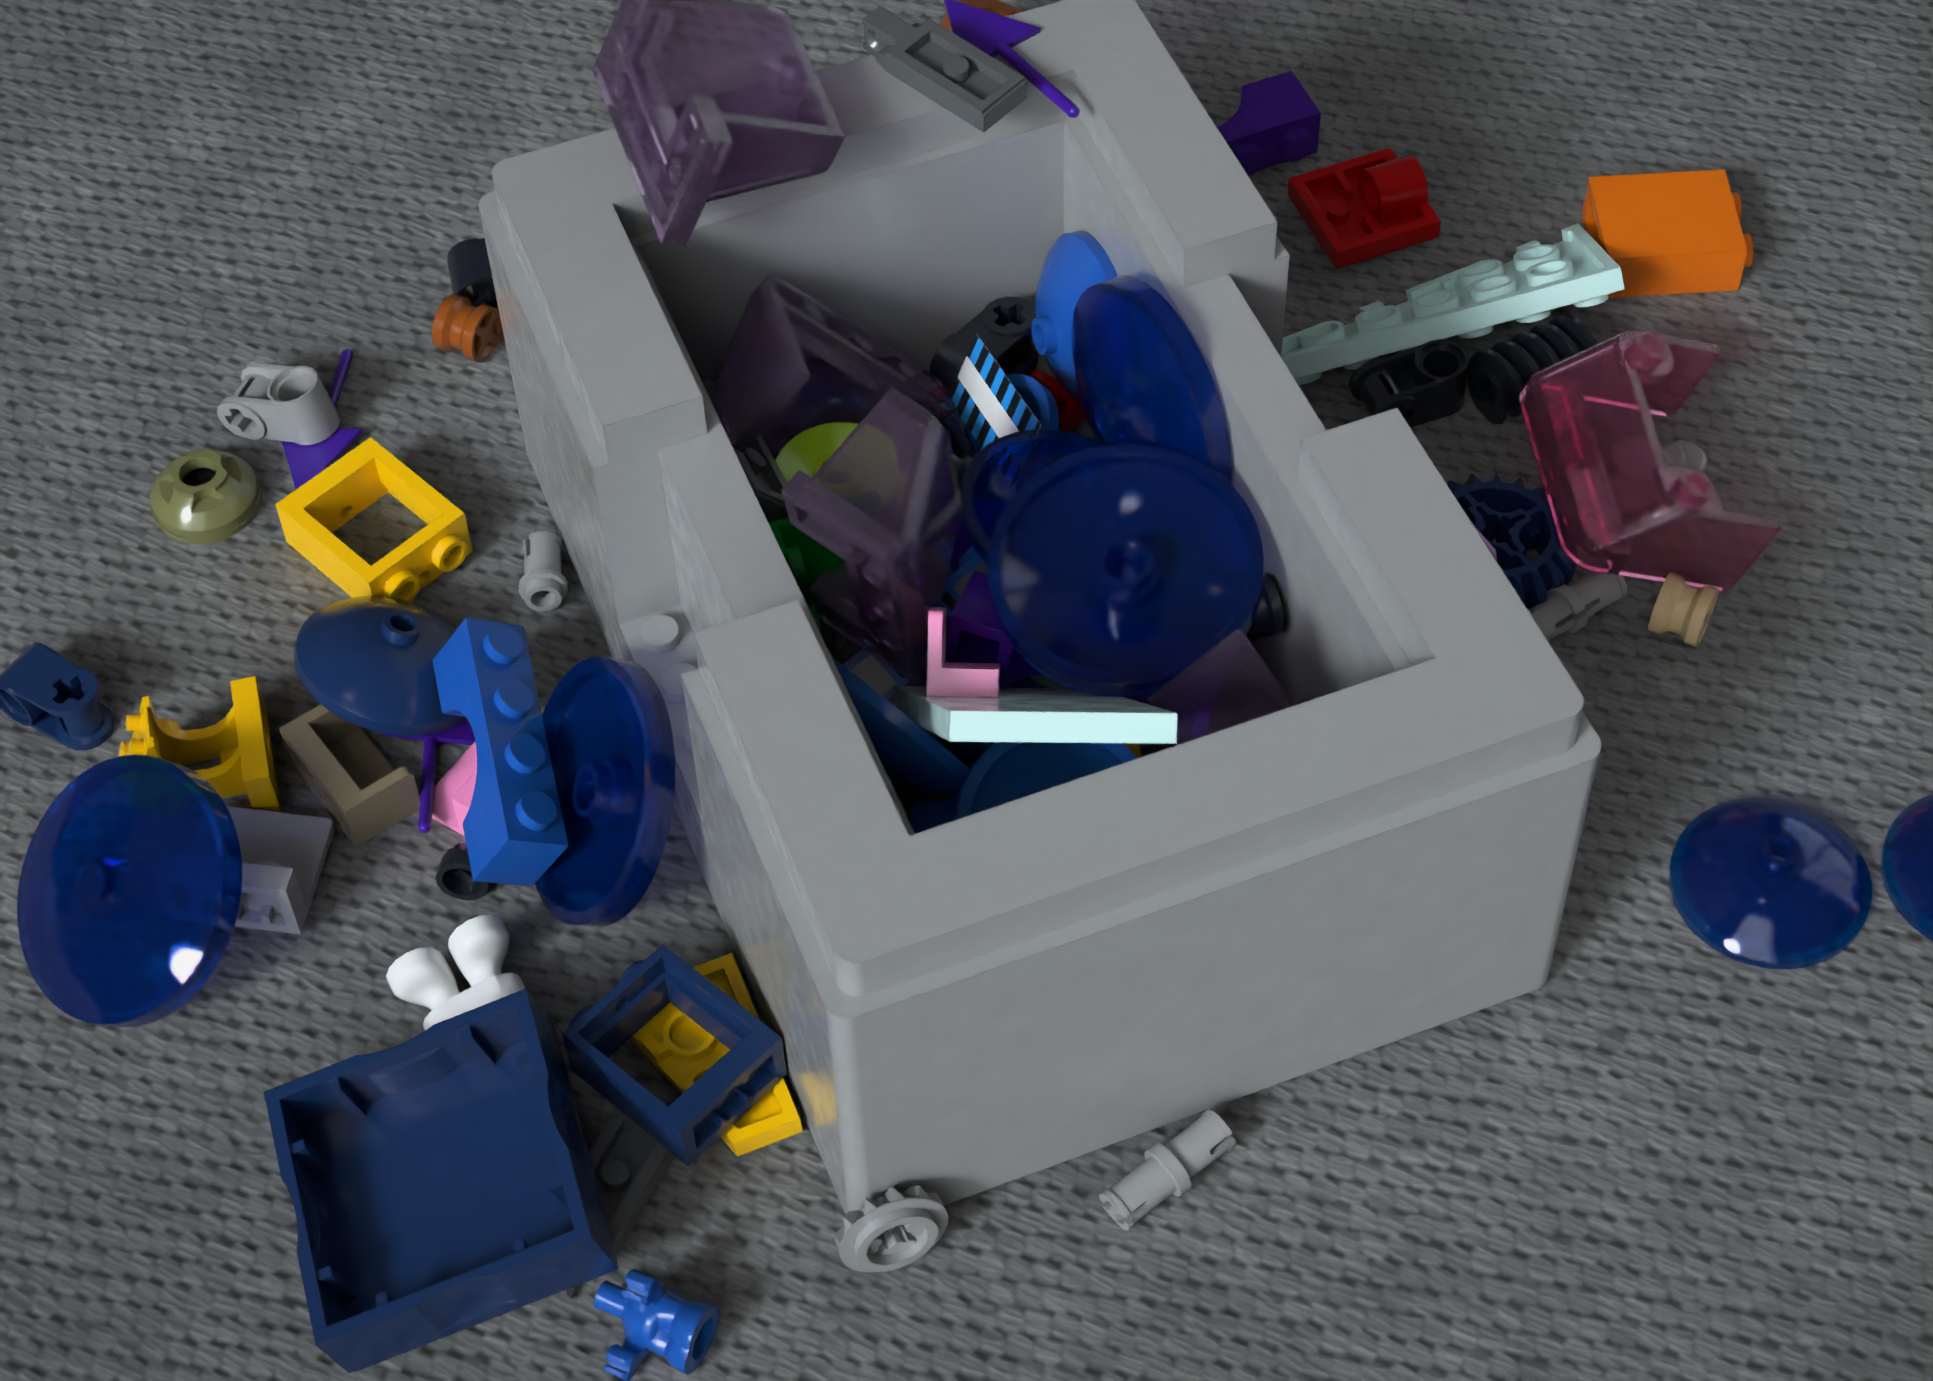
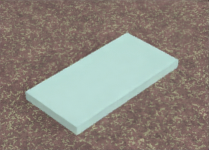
M896 686L895 706L919 726L950 742L1177 744V713L1095 688L1005 687L1004 689L1000 688L998 698L927 696V687Z

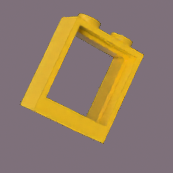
M371 437L275 504L286 542L352 598L383 596L411 602L419 590L442 573L455 570L464 561L465 557L473 551L465 513ZM389 492L428 525L371 566L332 532Z

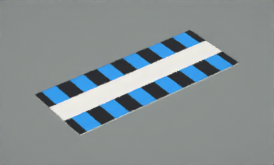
M976 334L948 399L1009 491L1012 492L1041 424Z

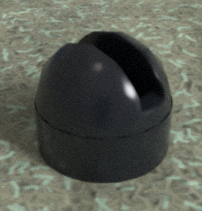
M466 842L458 843L453 848L448 849L441 858L436 874V882L443 892L461 900H475L487 892L490 882L473 881Z

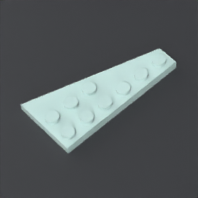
M1577 223L1562 229L1563 241L1556 244L1540 245L1539 241L1534 240L1516 247L1517 253L1513 256V260L1502 264L1499 260H1482L1407 289V302L1396 306H1384L1383 302L1376 301L1359 308L1360 314L1355 317V322L1344 326L1340 321H1325L1283 337L1281 358L1298 385L1311 383L1319 379L1323 371L1341 366L1348 370H1356L1364 363L1379 358L1378 356L1400 350L1401 352L1407 351L1432 340L1445 339L1456 335L1464 339L1476 338L1490 333L1494 329L1493 325L1515 319L1519 323L1536 322L1547 318L1551 314V309L1573 304L1576 307H1590L1601 304L1609 298L1608 294L1625 290L1621 267Z

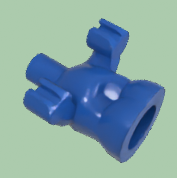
M632 1269L627 1273L625 1277V1282L628 1283L627 1289L605 1280L597 1290L594 1307L621 1318L625 1338L622 1346L614 1344L608 1349L606 1358L609 1359V1362L603 1366V1370L623 1380L630 1381L635 1375L639 1364L644 1360L649 1351L665 1357L676 1370L685 1374L693 1373L701 1364L715 1339L720 1321L719 1308L707 1302L689 1300L672 1289L664 1288L663 1283L658 1278L637 1269Z

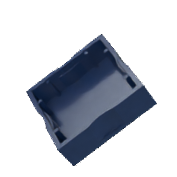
M527 989L434 1024L411 1040L380 1052L353 1056L264 1092L281 1179L288 1189L296 1212L298 1226L297 1257L315 1345L348 1373L370 1367L619 1269L555 1025Z

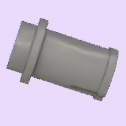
M548 531L533 532L529 534V540L526 538L523 540L524 575L519 580L518 592L529 608L536 611H550L561 604L568 592V582L561 574L562 541L556 534Z

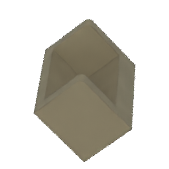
M320 704L279 728L290 764L355 847L419 811L420 796L414 775L407 766H401L395 770L360 726L342 719Z

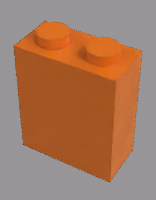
M1725 169L1588 177L1581 215L1584 230L1621 267L1625 290L1608 294L1609 298L1739 290L1743 269L1750 268L1752 265V237L1750 233L1742 232L1740 224L1742 216L1740 195L1738 192H1731Z

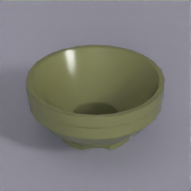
M208 449L180 455L170 462L157 475L150 492L152 515L157 526L167 536L189 544H208L234 536L255 518L262 500L259 480L252 467L243 458L233 453ZM198 468H209L216 472L214 478L203 485L190 486L182 482L189 472Z

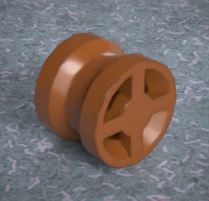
M459 294L447 296L440 304L433 321L432 341L434 346L446 352H453L458 349L463 352V355L468 360L483 363L495 349L500 338L502 324L499 309L488 304H481L478 307L473 306L467 297Z

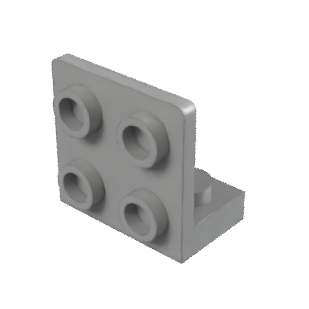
M222 805L208 806L191 854L186 856L163 853L155 874L172 919L301 935L335 828L332 820L326 817Z

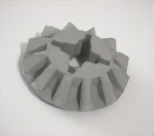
M920 1185L910 1186L902 1193L890 1187L882 1197L877 1199L866 1197L864 1207L843 1216L844 1226L834 1234L840 1258L848 1268L859 1272L891 1271L915 1262L939 1241L947 1228L948 1213L938 1193L925 1192Z

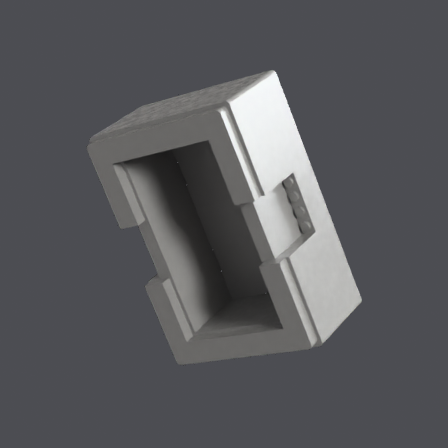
M1062 0L1006 16L1040 28V33L1012 47V49L1079 107L1080 113L1075 118L1069 117L1027 80V98L983 133L886 72L876 62L877 58L869 55L503 159L496 163L492 169L494 190L484 194L478 203L527 456L766 1026L782 1038L787 1077L845 1214L862 1209L866 1197L877 1199L884 1196L890 1187L902 1193L910 1186L920 1185L925 1192L938 1193L943 1205H947L1537 990L1546 984L1551 968L1601 752V740L1582 711L1584 704L1583 695L1399 409L1394 408L1326 430L1281 358L1290 255L1277 236V220L1135 0ZM1000 55L993 57L996 60L1008 66L1009 68L1018 72ZM1084 231L1093 236L1107 253L1117 272L1127 300L1136 349L1135 387L1130 404L1122 414L1108 418H1099L1088 412V418L1060 438L1053 467L1071 449L1105 467L1120 452L1131 457L1132 484L1135 486L1132 504L1144 513L1155 517L1162 526L1188 545L1198 548L1210 561V581L1242 574V577L1269 576L1280 596L1284 613V628L1280 634L1258 637L1253 642L1219 651L1231 655L1217 707L1205 736L1176 746L1139 743L1141 758L915 834L907 818L913 802L932 800L927 793H921L906 787L886 774L832 657L841 664L846 663L860 651L858 644L864 635L874 626L883 622V620L847 630L842 647L838 651L830 649L828 651L770 528V522L767 521L702 382L708 379L726 388L741 418L757 426L775 461L780 451L792 438L809 428L825 423H857L873 428L884 435L914 399H921L938 386V384L931 380L929 374L930 364L934 353L945 338L958 332L981 313L990 302L996 299L1019 297L1028 300L1035 306L1036 290L1043 264L1054 242L1062 234ZM1039 354L1038 366L1036 368L1055 378L1044 355ZM912 580L913 596L921 587ZM1192 622L1171 634V636L1198 644ZM1030 677L1021 679L1024 681L1038 684ZM1093 684L1091 685L1095 689L1102 690ZM925 729L928 734L950 751V741Z

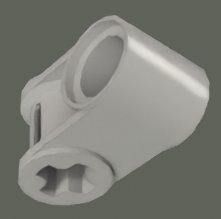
M251 361L243 368L240 376L242 382L233 396L223 399L217 409L219 420L228 430L238 436L253 440L265 439L293 442L300 445H314L330 437L337 430L340 423L339 414L317 372L308 366H283Z

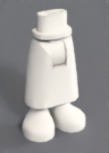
M481 915L467 920L457 927L449 937V952L459 971L471 986L463 992H459L454 974L444 955L433 947L417 948L405 953L393 962L386 975L388 984L395 996L401 1000L430 1008L431 1012L425 1017L423 1022L425 1031L434 1024L526 989L519 975L515 973L502 974L501 972L510 942V935L503 921L494 915Z

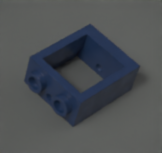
M663 944L645 960H639L630 965L622 974L618 984L596 1004L583 1007L573 1017L568 1028L562 1033L571 1070L687 1166L694 1162L787 1075L782 1038ZM668 1003H672L730 1050L668 1107L608 1057Z

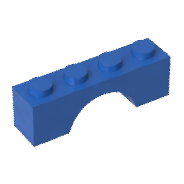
M466 617L432 662L442 714L466 717L472 727L476 742V782L472 801L463 822L473 881L533 886L569 845L525 629L522 625Z

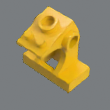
M256 676L230 681L233 707L226 717L218 723L202 729L181 730L178 722L165 718L159 719L155 714L149 696L142 697L138 715L126 716V731H133V735L129 742H121L118 757L120 780L130 781L132 807L152 808L160 813H175L189 805L247 794L252 809L281 812L268 714ZM216 758H220L221 765L208 769L192 771L183 769V765Z

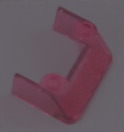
M1627 330L1536 371L1520 392V405L1560 544L1567 556L1576 564L1591 571L1664 582L1668 574L1673 572L1683 576L1686 584L1693 587L1701 588L1709 585L1718 588L1719 591H1731L1781 530L1776 519L1724 511L1714 484L1708 476L1695 469L1667 465L1651 414L1661 416L1675 415L1721 354L1717 344L1668 336L1647 330Z

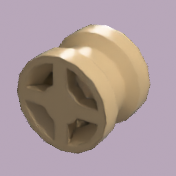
M1670 572L1654 605L1648 631L1658 635L1669 631L1680 635L1684 644L1697 648L1713 614L1719 589L1709 585L1701 588L1686 584L1683 576Z

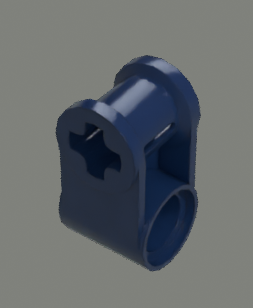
M35 642L30 645L0 674V709L16 722L24 726L33 727L67 748L79 751L90 750L100 746L112 734L115 723L111 711L99 702L101 689L96 676L91 671L81 668L61 657L42 643Z

